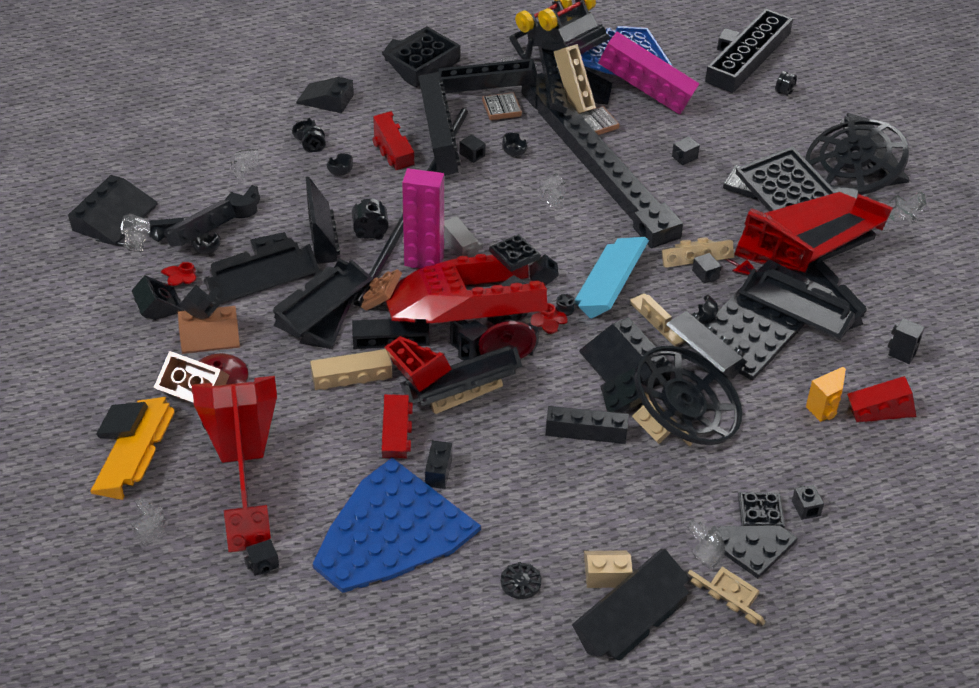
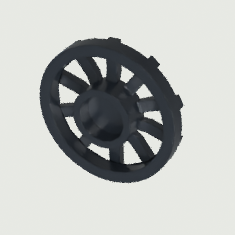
M521 562L508 565L502 572L500 580L503 591L516 599H527L534 596L540 590L542 582L540 571L531 564ZM505 577L512 579V580H509V581L504 582V578H505ZM537 577L538 581L530 578ZM530 583L537 584L535 589L530 585ZM507 585H513L511 590L507 588ZM528 588L530 592L524 593L525 589ZM515 589L520 590L521 594L515 593Z

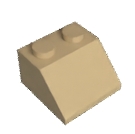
M627 550L584 551L587 588H615L633 573L631 555Z

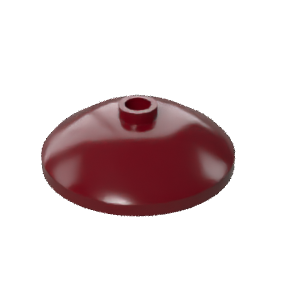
M518 321L498 323L490 327L481 336L478 344L480 354L482 355L511 345L517 347L519 357L522 359L536 345L535 332L529 325Z
M217 353L199 360L201 363L221 369L230 375L226 385L246 383L248 380L246 364L234 355Z

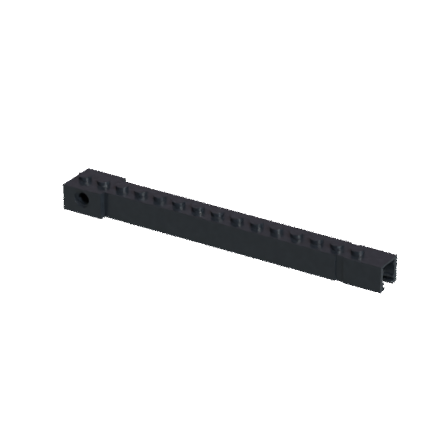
M543 73L537 74L536 84L522 86V95L538 110V113L632 219L634 230L640 237H646L649 240L647 245L650 248L681 239L683 222L665 202L660 204L568 101L566 114L550 109Z

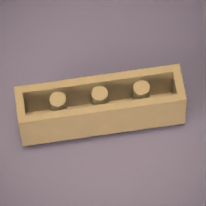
M578 44L554 51L568 102L578 113L595 109V102Z
M385 349L310 361L315 390H326L332 387H344L351 384L392 378V364Z

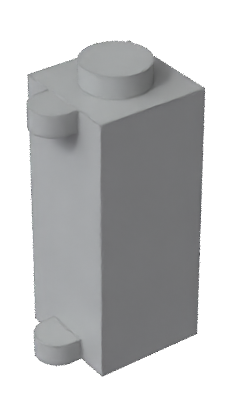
M456 216L444 221V238L459 256L473 257L478 254V250H481L483 245L478 242L463 224L462 220Z

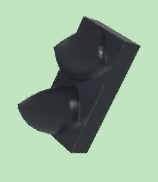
M184 218L147 221L149 237H152L157 242L161 241L165 236L163 230L184 220Z

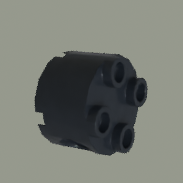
M371 198L361 200L360 204L357 205L356 203L354 205L352 221L356 237L360 239H382L389 228L387 209L382 205V202Z

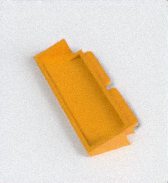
M166 397L137 401L145 402L148 408L133 436L118 437L91 489V494L123 500V484L133 486L135 482L142 480L156 452V448L153 445L162 440L175 413L174 408L170 407V404L167 403Z

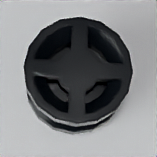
M570 294L559 295L556 299V310L563 312L566 316L572 315L575 298Z

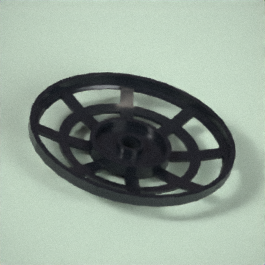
M858 119L840 123L821 133L811 143L805 160L811 166L821 162L823 168L829 173L825 181L833 189H856L858 194L864 195L886 187L900 176L908 163L909 147L902 132L889 123L872 119ZM855 125H876V126H878V127L874 128V127H869V126H855ZM848 127V128H846V129H843V130H840V131L836 132L835 134H833V135L830 136V137H827L829 134H831V133H833V132H835V131H837V130H839V129ZM887 128L901 138L902 142H891L883 130ZM856 130L870 131L866 135H856ZM849 132L848 137L842 140L836 139L837 136ZM879 134L885 142L875 143L872 138ZM819 142H824L820 150V156L810 160V154ZM829 143L836 145L835 151L825 154ZM887 148L882 159L876 156L877 149ZM892 148H903L901 160L894 168L887 163L891 157ZM835 157L837 161L834 168L829 166L826 162L827 159ZM871 162L876 163L875 166L862 171V167ZM843 167L849 169H855V172L846 173L841 172L840 170ZM881 168L889 172L887 176L874 183L864 184V176L873 174ZM836 176L840 178H856L858 187H839L831 185V182Z
M677 346L655 347L641 357L634 374L637 393L650 415L666 430L686 441L701 445L724 443L737 432L742 422V406L739 396L729 379L710 361L691 350ZM663 355L674 356V366H663L657 369L651 358ZM682 358L695 363L709 374L701 379L693 372L682 368ZM645 363L652 372L648 379L647 387L641 384L640 370ZM674 373L675 379L667 382L661 374ZM682 375L692 379L697 383V385H694L693 383L684 380L682 378ZM655 379L663 386L662 393L653 390ZM714 379L723 388L731 404L719 403L716 394L709 386ZM703 389L710 397L712 403H707L706 398L702 393ZM645 393L649 395V398H650V400H651L653 406H652V405L650 404V402L648 401V399H647ZM655 398L663 401L667 408L666 411L663 412ZM706 410L715 412L713 422L703 416ZM734 410V423L730 430L727 432L718 427L721 420V411ZM675 415L682 419L685 426L678 424L670 417ZM698 420L706 427L694 429L692 421ZM714 431L723 437L719 439L698 438L697 434Z

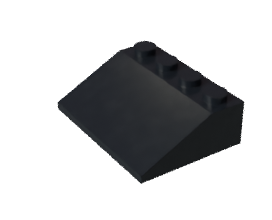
M426 26L382 51V55L404 81L414 87H418L420 85L418 76L439 71V68H448L460 62L461 45Z
M110 175L68 214L72 231L117 245L158 203L126 179Z
M305 177L308 216L317 264L337 262V255H340L339 244H335L338 243L337 232L334 233L336 231V223L332 221L334 220V211L330 209L329 202L310 177Z
M627 317L611 324L581 348L579 352L605 382H608L633 368L636 369L641 357L656 346ZM664 355L651 358L657 369L663 366H672ZM646 363L640 370L641 384L647 387L648 379L652 372ZM671 373L661 374L666 381L670 380ZM657 379L654 380L653 387L660 385Z

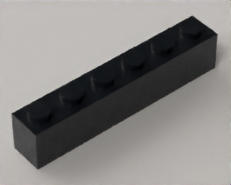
M533 59L439 68L438 76L443 79L445 93L536 84L537 70Z

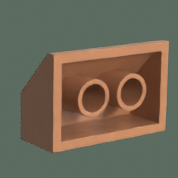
M236 306L218 307L207 319L196 318L186 311L178 312L182 354L240 348Z

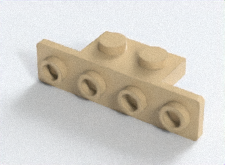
M707 237L698 238L696 242L682 240L680 244H675V248L662 250L663 266L666 268L693 264L695 257L710 253L715 260L733 258V241L713 242L710 239L708 240Z
M641 294L630 300V304L671 344L679 346L686 342L666 325L672 320V316L650 295Z
M502 379L430 403L432 411L437 414L503 386Z
M645 393V395H646L648 401H649L650 404L653 406V404H652V402H651V400H650V398H649V395ZM644 405L632 415L658 444L671 433L650 415ZM682 439L689 447L692 445L691 442Z
M721 567L711 583L692 570H689L690 582L701 589L704 586L710 590L708 594L719 601L722 598L728 602L726 606L734 612L738 613L740 610L745 613V618L752 624H765L764 618L749 608L760 593L758 589L724 567Z

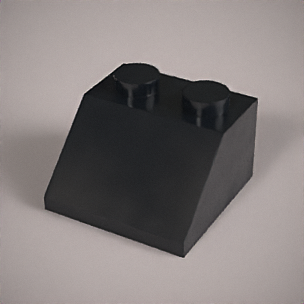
M144 275L132 289L134 300L140 310L139 312L145 318L157 320L184 311L179 306L181 302L174 287Z

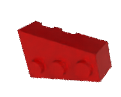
M389 111L373 116V144L380 149L381 155L387 158L389 165L393 166L395 170L415 165L414 151L406 136L400 134L398 130L401 128L399 123H394L393 112Z
M400 336L384 347L393 364L419 392L452 370L444 353L433 352L431 348H423L418 343Z
M905 376L847 394L856 422L917 417L913 393Z
M384 394L382 458L407 459V452H411V440H408V433H412V421H409V415L413 414V402H409V395Z

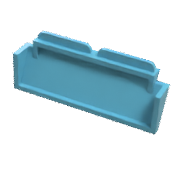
M646 237L617 238L614 244H607L575 298V304L589 318L592 319L612 308L649 242Z

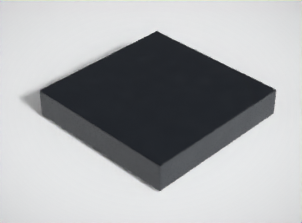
M145 402L111 405L96 435L100 439L133 436L148 408Z

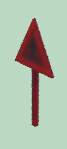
M729 258L724 259L737 266L732 272L749 275L754 268L748 260L738 264Z

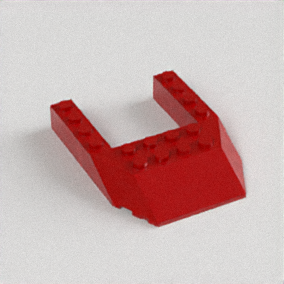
M477 254L475 257L459 256L457 259L418 269L398 281L390 299L386 300L392 321L416 322V319H426V323H440L548 310L547 288L540 281H531L529 284L513 283L510 286L504 287L502 285H494L491 288L485 289L475 287L472 290H467L465 285L506 281L513 275L519 279L529 278L528 265L510 272L493 255L486 256L485 254Z

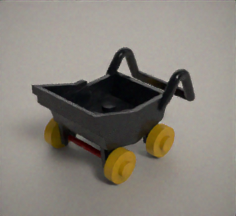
M572 0L552 1V6L536 14H530L526 10L517 13L515 20L520 31L510 35L509 39L522 59H530L533 47L542 46L543 49L557 51L578 44L580 54L609 40L610 36L606 33L605 26L597 24L592 13L588 12L595 7L596 0H575L573 5ZM527 34L528 44L525 53L517 39Z

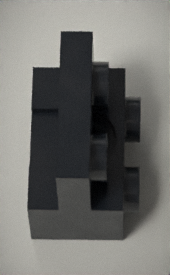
M466 320L450 321V344L458 349V358L465 361L481 355L478 344L483 333L488 330L485 325L476 320H473L471 323H468Z

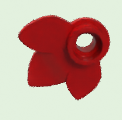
M183 262L179 266H169L161 270L162 274L169 276L167 284L170 286H178L183 282L191 284L196 280V268L190 262Z
M547 303L548 310L538 311V313L533 314L530 324L537 327L542 326L546 333L554 334L557 332L559 324L568 323V319L563 312L557 311L553 304Z

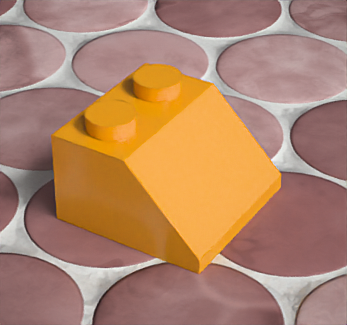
M844 367L812 380L806 408L820 422L826 419L831 420L837 414L846 371Z

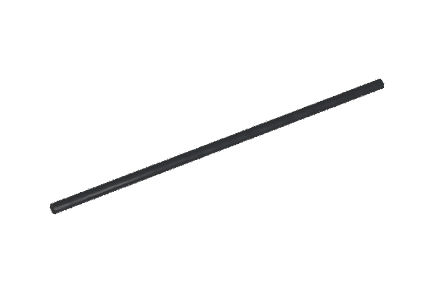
M465 108L460 110L452 125L455 136L468 115V110ZM435 158L432 160L427 171H437ZM403 214L369 273L373 279L378 278L403 232ZM370 284L359 291L353 302L355 306H362L363 296L369 291Z

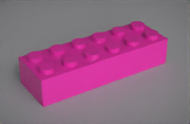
M616 32L609 41L598 62L604 68L610 70L677 114L682 113L699 86L698 82L619 32Z
M407 168L402 182L404 266L423 268L441 263L444 259V173Z

